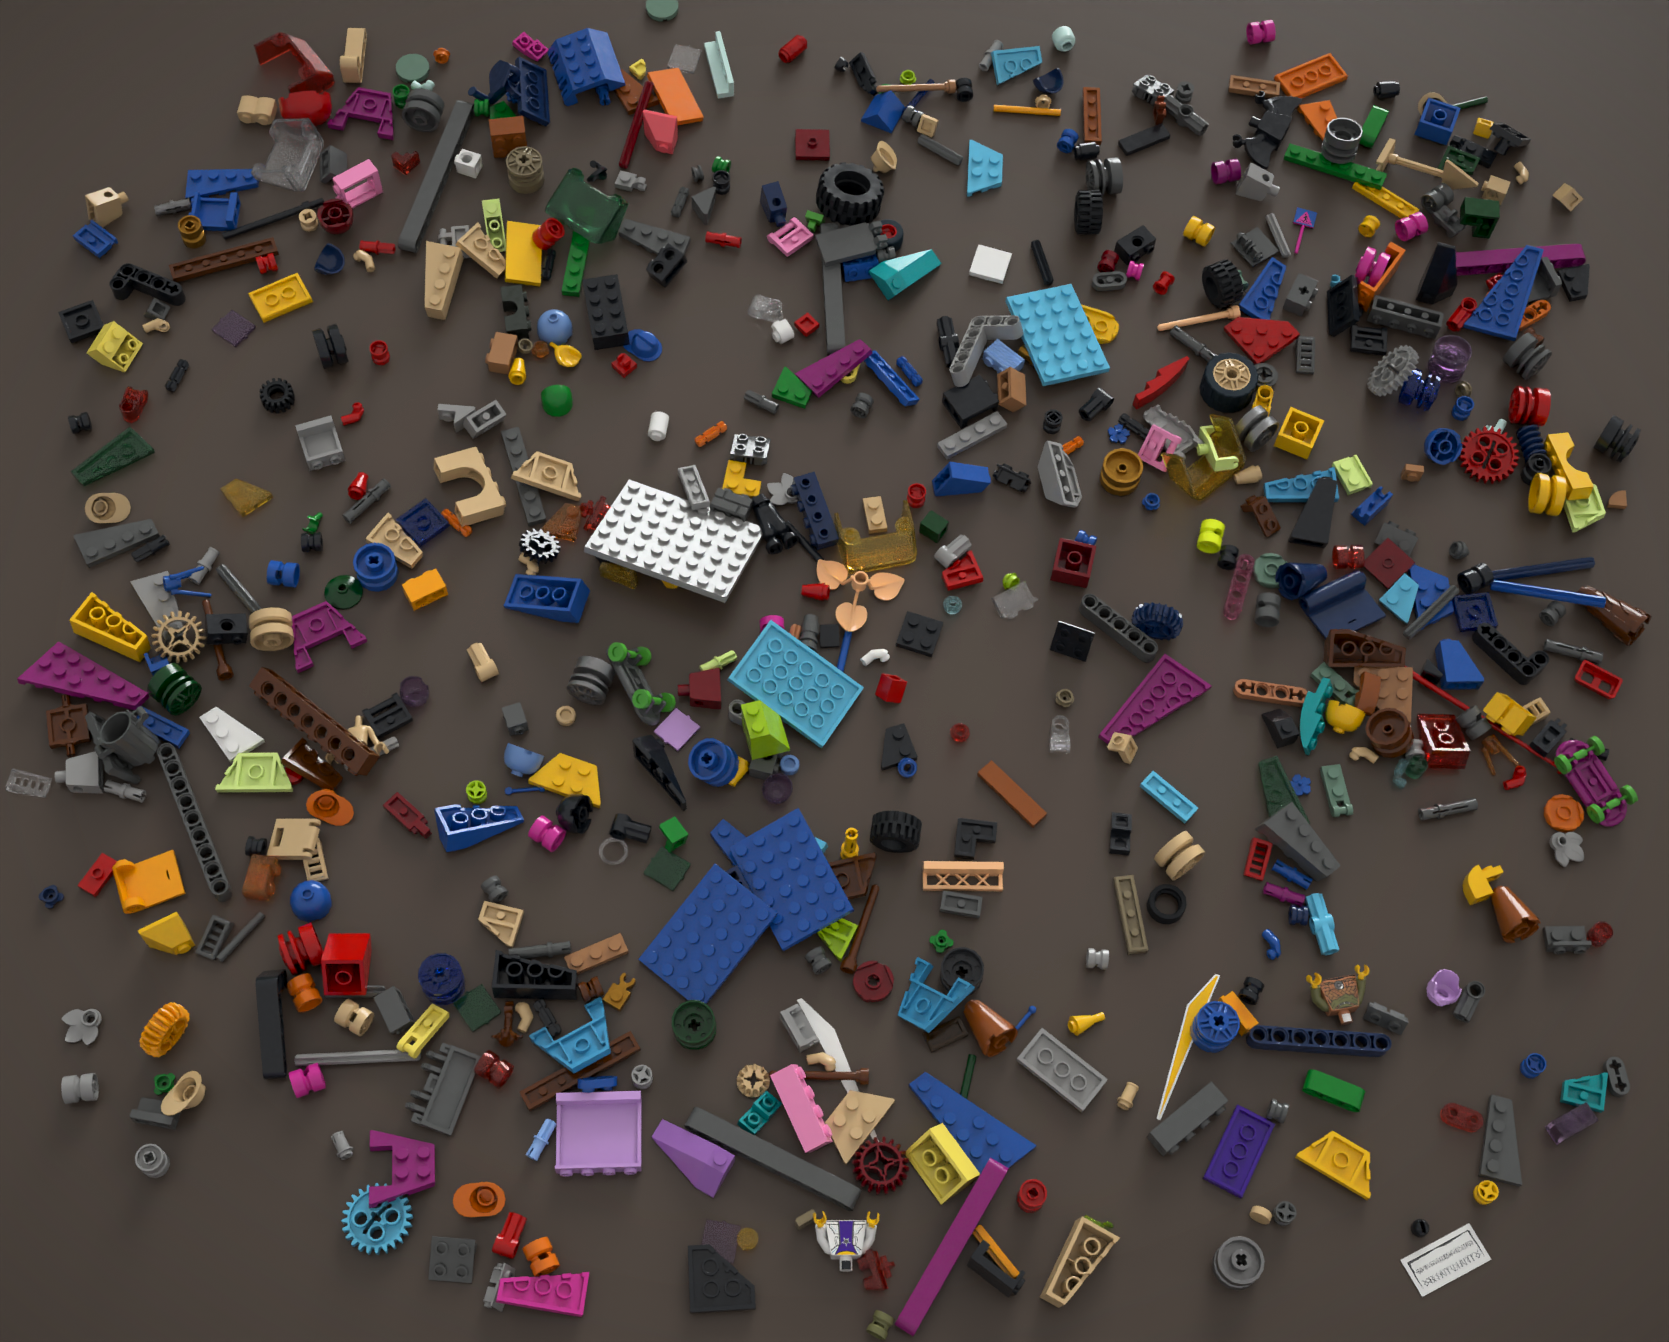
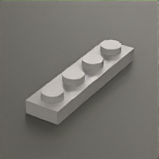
M996 411L938 442L937 448L948 460L1006 429L1007 423L999 412Z

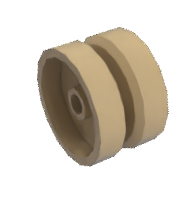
M263 608L249 616L250 643L252 647L262 651H277L293 644L292 615L286 609Z
M1187 831L1171 839L1154 857V860L1160 867L1168 866L1166 874L1172 881L1186 874L1205 855V851L1199 844L1192 845L1193 837Z

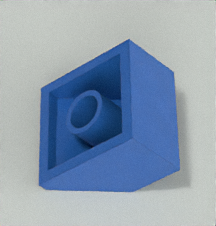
M1428 97L1414 135L1447 145L1461 108Z

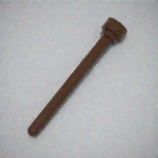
M207 599L203 600L202 605L205 616L206 614H213L210 601ZM213 645L219 665L216 670L218 679L221 681L229 680L234 674L232 667L226 664L222 645Z
M877 884L871 887L849 955L842 960L840 970L847 974H855L858 966L856 964V956L879 891Z
M860 1068L856 1072L804 1071L806 1075L804 1079L856 1080L860 1085H869V1068ZM776 1070L770 1071V1072H769V1077L771 1078L770 1075L776 1073L777 1071H776Z

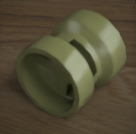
M875 1310L873 1322L868 1325L866 1331L870 1335L885 1341L888 1336V1328L892 1327L895 1319L882 1311Z

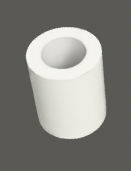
M653 412L651 414L648 436L654 441H660L666 437L669 416L666 413Z

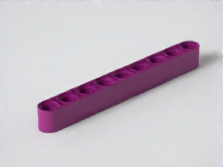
M1581 244L1537 246V248L1544 249L1541 258L1548 257L1554 269L1580 266L1586 262ZM1524 248L1456 252L1457 276L1505 272Z
M990 1157L894 1324L911 1336L915 1335L1009 1168Z

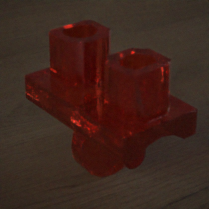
M601 496L594 507L592 506L594 503L592 500H589L588 503L580 504L581 516L586 518L589 515L583 527L586 531L590 528L596 530L602 519L597 517L598 514L605 516L611 506L605 502L606 497Z
M873 1249L867 1250L866 1255L857 1259L861 1271L871 1269L872 1276L863 1279L865 1289L868 1291L887 1290L888 1286L885 1277H892L890 1269L895 1267V1263L888 1262L886 1255L879 1258L877 1251H873Z

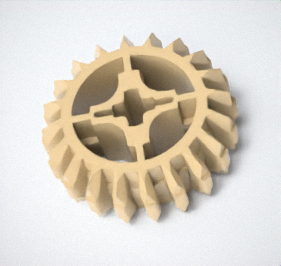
M172 611L170 612L172 617L168 619L167 615H163L164 623L161 620H157L161 627H153V630L158 631V634L151 635L152 638H158V640L152 642L153 645H160V647L155 649L156 652L163 650L164 652L161 654V657L164 658L168 654L169 662L172 661L173 657H176V663L180 662L179 657H183V661L187 662L186 656L188 655L193 660L195 658L192 654L194 651L197 654L201 653L197 647L204 648L205 646L199 642L200 640H206L205 636H200L201 633L205 632V629L198 630L202 623L194 624L197 617L193 616L189 620L190 613L188 612L185 614V617H182V611H178V617H175ZM173 622L186 623L185 626L178 630L169 626ZM191 627L196 634L194 644L186 638V634ZM164 630L172 637L167 647L162 642ZM183 632L182 637L184 640H178L177 642L174 641V634H180ZM180 644L189 648V650L181 653L171 651Z

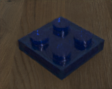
M426 498L396 519L397 523L419 547H422L450 526L449 522Z
M1489 592L1456 595L1452 599L1460 632L1475 631L1481 623H1489L1495 629L1497 628L1498 622Z

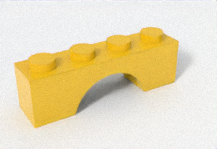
M1569 433L1548 434L1543 443L1545 445L1543 450L1547 451L1546 455L1551 460L1555 475L1564 476L1566 479L1567 500L1588 499L1594 487L1588 473L1576 470L1567 461L1574 448V443Z

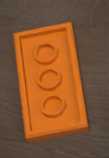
M1328 53L1275 75L1274 80L1275 82H1280V88L1286 96L1302 99L1347 80L1348 75L1332 54Z
M679 68L648 72L647 78L650 82L654 83L653 90L665 114L677 116V125L703 121L704 116Z

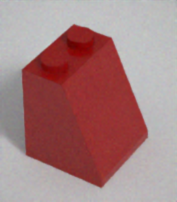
M333 933L328 935L321 958L324 995H366L372 953L370 933Z

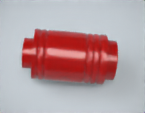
M796 35L780 48L778 52L779 58L784 63H790L807 49V40L803 36Z

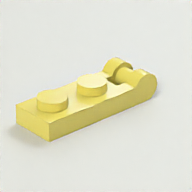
M432 1003L400 1039L397 1049L401 1052L406 1051L414 1059L417 1058L421 1049L450 1017L449 1012ZM412 1040L415 1041L413 1045L409 1044Z

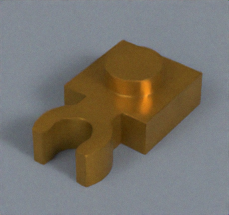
M626 973L620 976V984L613 983L602 999L605 1004L619 1012L631 996V992L627 990L633 988L636 983L635 978L631 982L625 983Z

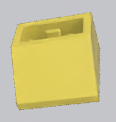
M113 321L102 327L88 349L87 354L102 365L126 372L143 343Z

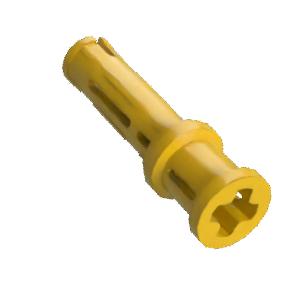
M848 828L845 832V842L841 846V860L858 856V831L855 828Z

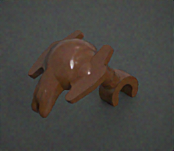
M505 1001L504 1029H501V1032L496 1035H491L492 1039L498 1040L499 1044L506 1048L512 1046L516 1040L523 1038V1035H518L512 1031L514 1001Z

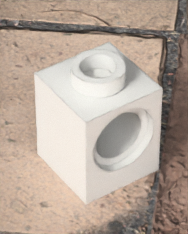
M462 149L454 160L457 173L476 178L483 167L481 155Z

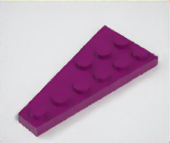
M59 641L17 678L19 684L25 685L29 683L35 685L36 688L43 689V687L54 689L55 692L75 697H89L97 702L107 701L113 703L114 706L136 710L149 699V694L146 691Z
M1164 654L1102 730L1098 738L1109 744L1114 732L1134 737L1207 692L1212 686Z

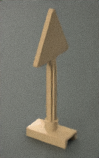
M1389 138L1376 161V164H1379L1376 168L1378 171L1383 172L1388 163L1398 164L1441 177L1442 183L1447 184L1451 189L1477 187L1479 184L1448 159L1445 162L1443 171L1393 154L1396 140Z

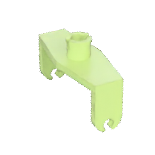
M1221 425L1201 426L1199 429V439L1204 444H1197L1198 456L1205 455L1214 471L1231 470L1238 467L1237 462L1239 460L1237 457L1218 458L1211 438L1220 437L1223 432L1218 431L1224 430Z

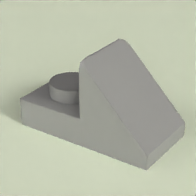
M438 404L437 409L440 420L454 421L455 433L465 428L463 422L466 417L476 412L474 406Z

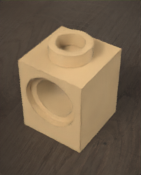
M1491 175L1488 181H1484L1481 191H1484L1482 198L1499 201L1501 205L1508 191L1510 181Z

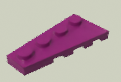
M859 339L796 372L795 375L819 398L873 352L871 348Z

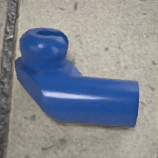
M1266 929L1263 931L1262 937L1270 944V949L1267 950V957L1273 960L1281 954L1280 940L1270 929Z

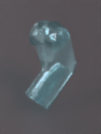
M1405 759L1399 760L1393 774L1392 783L1400 789H1403L1407 783L1406 779L1402 778L1409 765V762Z

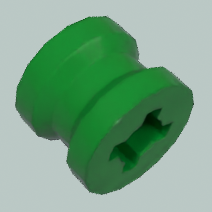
M489 99L484 101L474 100L475 117L480 115L489 117Z
M717 156L712 165V172L724 170L729 173L731 161L728 159L723 160L722 157Z

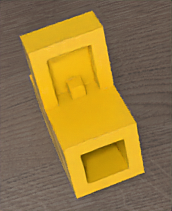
M1476 865L1464 878L1463 892L1470 906L1487 900L1494 893L1488 882L1497 880L1503 874L1500 865L1496 867L1490 865L1483 869Z

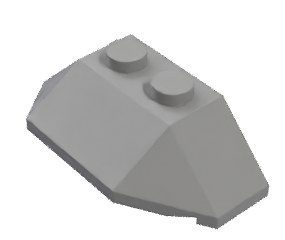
M1047 440L1038 464L1045 498L1060 505L1076 508L1082 495L1074 465L1068 455L1062 450L1063 446L1061 443Z

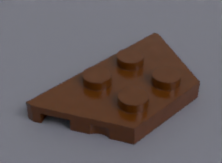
M875 852L829 862L848 900L866 896L877 858Z

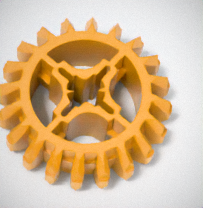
M175 1002L165 1004L162 1008L158 1009L157 1013L153 1014V1017L148 1020V1024L141 1033L142 1037L139 1042L140 1047L145 1053L159 1058L165 1055L168 1050H171L182 1034L185 1033V1028L188 1027L187 1023L190 1019L188 1011Z

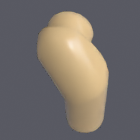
M357 250L354 253L355 261L360 262L362 260L365 262L367 272L375 270L371 255L363 250Z
M159 318L142 325L146 333L153 330L167 332L170 329L169 323Z
M1354 747L1351 749L1352 752L1349 753V757L1355 761L1361 756L1374 764L1379 758L1377 754L1366 747Z
M518 1002L515 1005V1011L520 1015L521 1021L517 1030L526 1033L533 1020V1014L526 1002Z

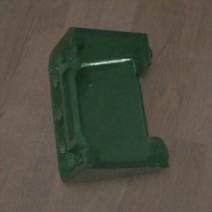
M569 169L548 201L545 212L593 243L602 244L615 240L629 202L625 201L619 194L605 195L583 181L584 175L580 169Z

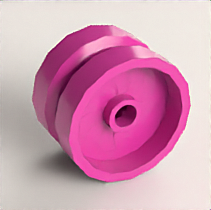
M1368 246L1356 268L1357 284L1359 285L1361 281L1364 282L1368 276L1370 278L1367 284L1374 288L1381 279L1391 255L1382 252L1376 262L1374 258L1377 250Z

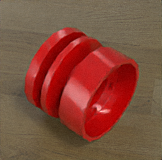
M1516 386L1512 391L1509 402L1510 422L1512 424L1519 422L1523 425L1528 420L1529 425L1544 426L1550 412V391L1545 388H1534L1531 392L1529 387Z
M311 922L298 927L299 937L295 938L291 930L288 931L290 941H286L283 934L277 936L280 954L285 966L291 971L292 975L298 973L296 967L298 963L302 971L306 970L305 960L309 959L313 967L321 964L323 949Z

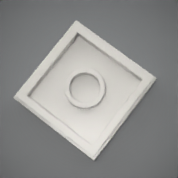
M978 245L969 275L1003 284L1012 253Z

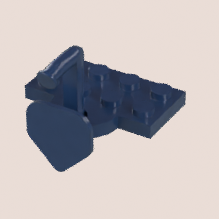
M521 57L515 60V66L499 60L492 67L489 74L490 93L488 95L478 91L474 86L468 90V95L481 101L489 99V104H495L508 92L517 100L518 114L543 126H547L550 123L547 70Z

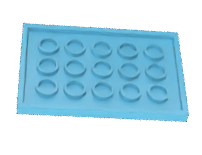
M1072 284L1006 297L1005 302L1011 315L1018 316L1023 329L1021 338L1043 386L1109 372V364Z
M772 620L769 621L727 679V681L755 701L761 700L778 713L781 720L820 748L825 745L864 688Z

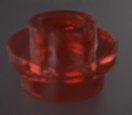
M958 723L951 728L950 735L954 741L964 742L969 738L970 731L965 724ZM960 731L963 733V735H957V732Z

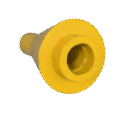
M1103 1012L1092 1016H1070L1068 1028L1071 1033L1078 1036L1094 1025V1023L1105 1020V1015Z

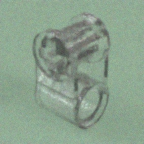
M757 294L752 298L748 314L754 318L771 322L780 321L783 318V312L781 311L782 303L777 299Z
M1059 715L1052 720L1049 753H1070L1069 720L1065 716ZM1059 724L1063 726L1064 729H1057L1055 725Z

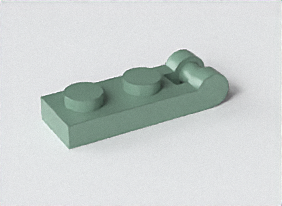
M1325 662L1311 673L1310 677L1318 684H1320L1323 677L1331 680L1333 687L1332 696L1340 704L1355 706V694L1359 690L1353 688L1331 667H1328Z
M1341 765L1321 766L1320 773L1332 817H1339L1341 814L1346 816L1353 815V806L1349 800Z

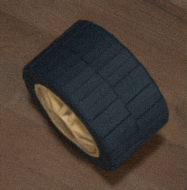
M1227 352L1214 356L1207 363L1200 383V394L1204 402L1210 408L1222 413H1235L1246 408L1251 402L1258 384L1259 376L1257 369L1245 356L1237 353Z

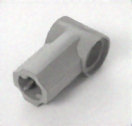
M960 534L949 545L940 547L935 553L934 558L947 569L967 552L972 544L965 535Z

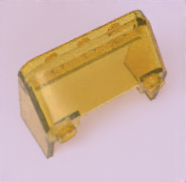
M1211 414L1210 419L1215 431L1209 436L1212 439L1218 458L1230 456L1238 458V467L1235 469L1214 471L1205 455L1187 468L1183 457L1165 452L1161 454L1170 478L1192 499L1199 501L1205 499L1241 470L1246 463V456L1231 418Z
M903 500L902 517L895 524L896 532L862 539L855 528L848 527L842 529L839 514L834 513V526L839 536L838 547L843 565L849 574H855L858 571L869 572L910 564L916 560L915 528L907 500Z

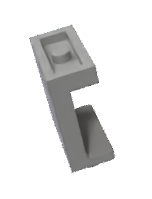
M331 415L295 425L309 471L319 470L332 464L337 465L346 461Z

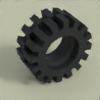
M272 378V382L267 380V385L262 384L259 395L267 411L270 410L271 413H274L275 410L276 414L280 413L279 410H282L284 413L286 412L285 408L289 410L291 408L290 405H294V392L291 384L287 383V380L284 379L282 382L281 378H278V381ZM276 392L284 393V396L280 399L270 398Z

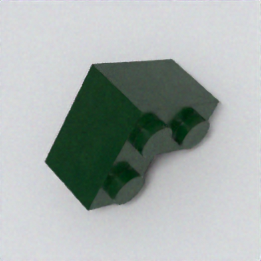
M1465 197L1460 207V224L1472 226V237L1489 239L1500 218L1499 201Z

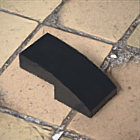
M1112 812L1109 853L1129 855L1132 814Z

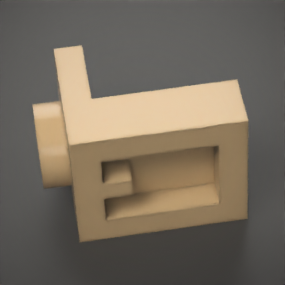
M1117 732L1113 733L1107 746L1108 750L1118 752L1123 762L1131 764L1138 749L1131 735Z

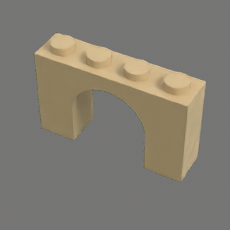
M477 447L434 458L433 469L440 483L465 477L477 481L483 489L477 496L455 502V515L461 527L504 514V507H506V501L503 496H500L498 485L491 478V470L485 466L484 456L482 453H479Z

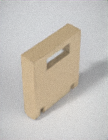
M276 819L267 856L272 860H311L313 855L305 852V850H315L320 830L316 826H320L321 821L319 819Z

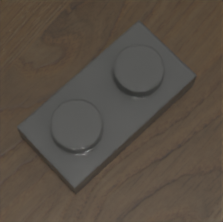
M943 890L940 912L979 918L983 897Z

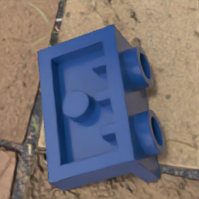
M876 255L840 263L844 270L845 282L872 278L868 271L879 264Z

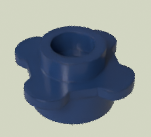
M55 885L46 887L39 894V899L45 902V907L48 909L53 908L55 903L62 901L64 895L57 891Z

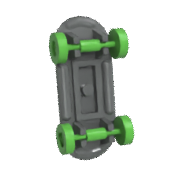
M619 642L612 643L606 649V655L632 702L638 717L647 725H656L660 720V712L672 711L676 701L671 693H661L654 696L641 669L638 668L637 665L646 666L650 662V650L641 646L627 650V647Z

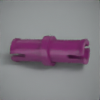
M1266 882L1263 888V894L1278 898L1281 902L1286 901L1298 905L1299 907L1302 906L1305 895L1293 892L1285 886L1282 888Z

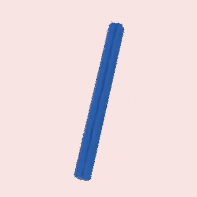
M1494 580L1490 586V589L1494 591L1604 608L1606 604V598L1602 596Z

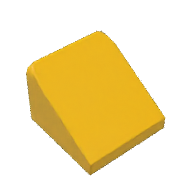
M1478 118L1473 134L1489 139L1492 133L1490 128L1494 122Z

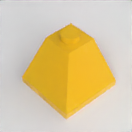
M177 912L138 930L148 947L174 955L184 954L191 947L195 946L185 923Z

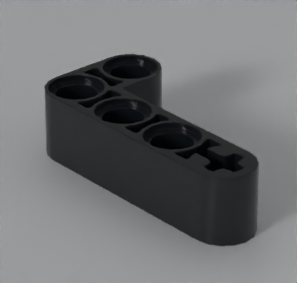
M130 263L123 264L109 282L113 295L118 300L127 299L134 289L174 306H180L186 300L179 283Z
M1481 623L1472 635L1473 642L1521 685L1530 683L1543 671L1549 662V656L1544 651H1536L1527 658L1489 623Z

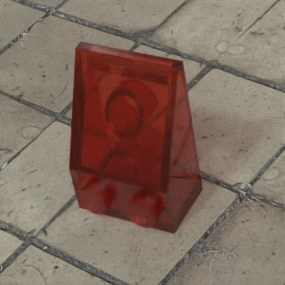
M1417 714L1419 737L1424 744L1422 750L1425 752V758L1423 759L1427 768L1465 769L1470 749L1458 722L1455 720V715Z

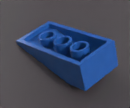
M515 574L504 607L561 622L579 623L590 590L583 580L578 578Z

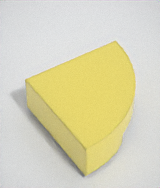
M643 59L629 66V71L639 80H642L646 74V65Z

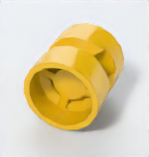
M1193 216L1185 227L1183 236L1190 240L1195 239L1197 244L1205 247L1213 236L1215 227L1209 223L1203 224V220Z

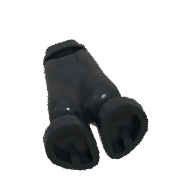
M764 494L751 498L753 500L752 509L760 525L763 538L768 542L766 544L768 554H778L782 552L783 546L787 550L796 545L799 541L798 534L796 532H789L787 523L770 502V499L766 498Z

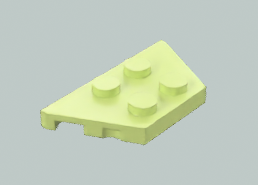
M1593 484L1594 487L1588 499L1568 501L1565 497L1563 506L1572 532H1577L1604 518L1606 514L1595 484Z
M238 753L233 760V764L224 773L226 776L220 785L217 784L215 787L217 793L293 792V787L284 766L281 764V758L278 753Z

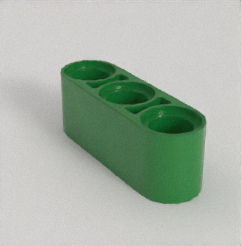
M1373 105L1362 127L1363 133L1360 145L1372 149L1388 116V110Z
M1313 1069L1308 1070L1302 1091L1308 1095L1352 1112H1360L1366 1092L1356 1085Z

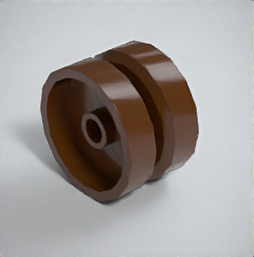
M1385 708L1378 710L1368 719L1365 728L1373 749L1378 755L1385 758L1399 757L1408 752L1413 745V731L1402 711L1395 708Z

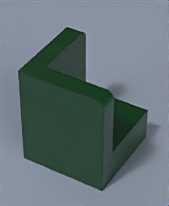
M929 511L920 522L919 532L935 543H938L948 531L949 521L935 512Z

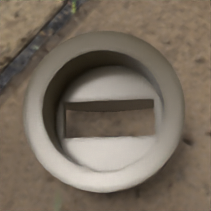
M526 338L521 339L518 343L519 352L522 354L531 352L532 342Z

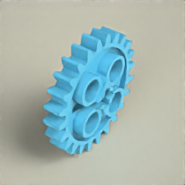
M367 1185L366 1192L359 1189L360 1196L351 1195L354 1200L353 1203L346 1202L350 1209L343 1210V1214L347 1218L342 1219L341 1222L347 1224V1226L342 1228L344 1233L350 1232L347 1234L346 1239L348 1241L353 1239L351 1243L353 1247L359 1244L358 1250L360 1252L366 1248V1253L370 1255L374 1249L375 1253L379 1255L380 1249H383L387 1254L389 1246L396 1249L395 1242L404 1243L401 1238L402 1235L409 1236L405 1229L412 1228V1224L407 1222V1220L413 1219V1215L407 1213L412 1210L411 1205L405 1206L409 1200L407 1197L401 1199L402 1195L389 1203L388 1201L383 1202L379 1208H369L370 1186ZM393 1213L398 1214L395 1222H388L389 1215ZM360 1216H367V1221L364 1224H357ZM377 1216L380 1217L382 1220L378 1222L375 1221L373 1218ZM374 1231H383L382 1236L380 1238H372V1234L374 1233Z

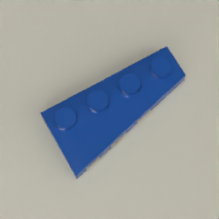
M188 170L185 199L189 198L191 201L194 198L195 191L199 192L201 197L209 198V195L217 193L224 195L232 190L238 192L257 188L259 185V170Z

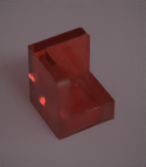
M414 151L412 154L407 152L403 156L398 152L391 155L393 166L405 175L420 164L417 151Z

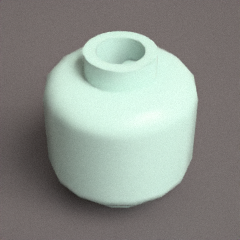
M1062 26L1053 32L1052 41L1057 50L1066 52L1075 45V36L1069 27Z

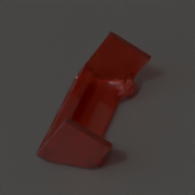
M279 32L254 45L260 65L288 51H291L301 63L302 67L298 71L301 80L288 86L289 94L301 91L321 93L331 88L335 83L331 71L303 39Z

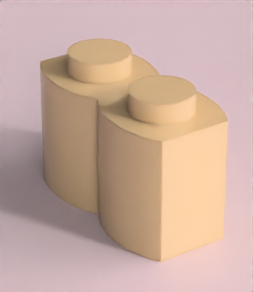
M246 95L241 97L237 114L239 120L244 123L257 122L261 125H270L274 123L278 106L275 99Z

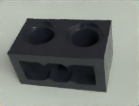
M668 243L660 249L657 257L649 262L646 271L651 278L666 288L688 261L682 252ZM670 256H674L673 259L668 260ZM659 269H663L662 272L657 273Z

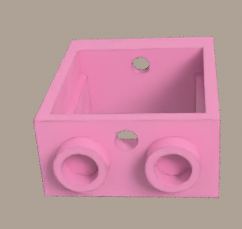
M369 159L333 177L334 186L332 187L337 195L335 199H342L345 203L348 202L352 209L383 193L379 172ZM367 178V182L345 193V189Z

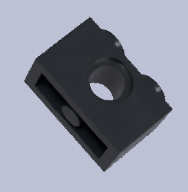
M1142 225L1116 242L1114 252L1128 266L1130 260L1137 262L1145 254H1150L1155 249L1156 238Z
M246 613L206 614V644L239 645L246 643L248 635Z

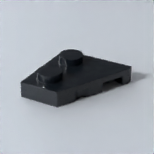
M1589 264L1557 271L1569 302L1587 297Z
M905 724L887 728L881 770L898 766V763L903 758L917 760L918 756Z

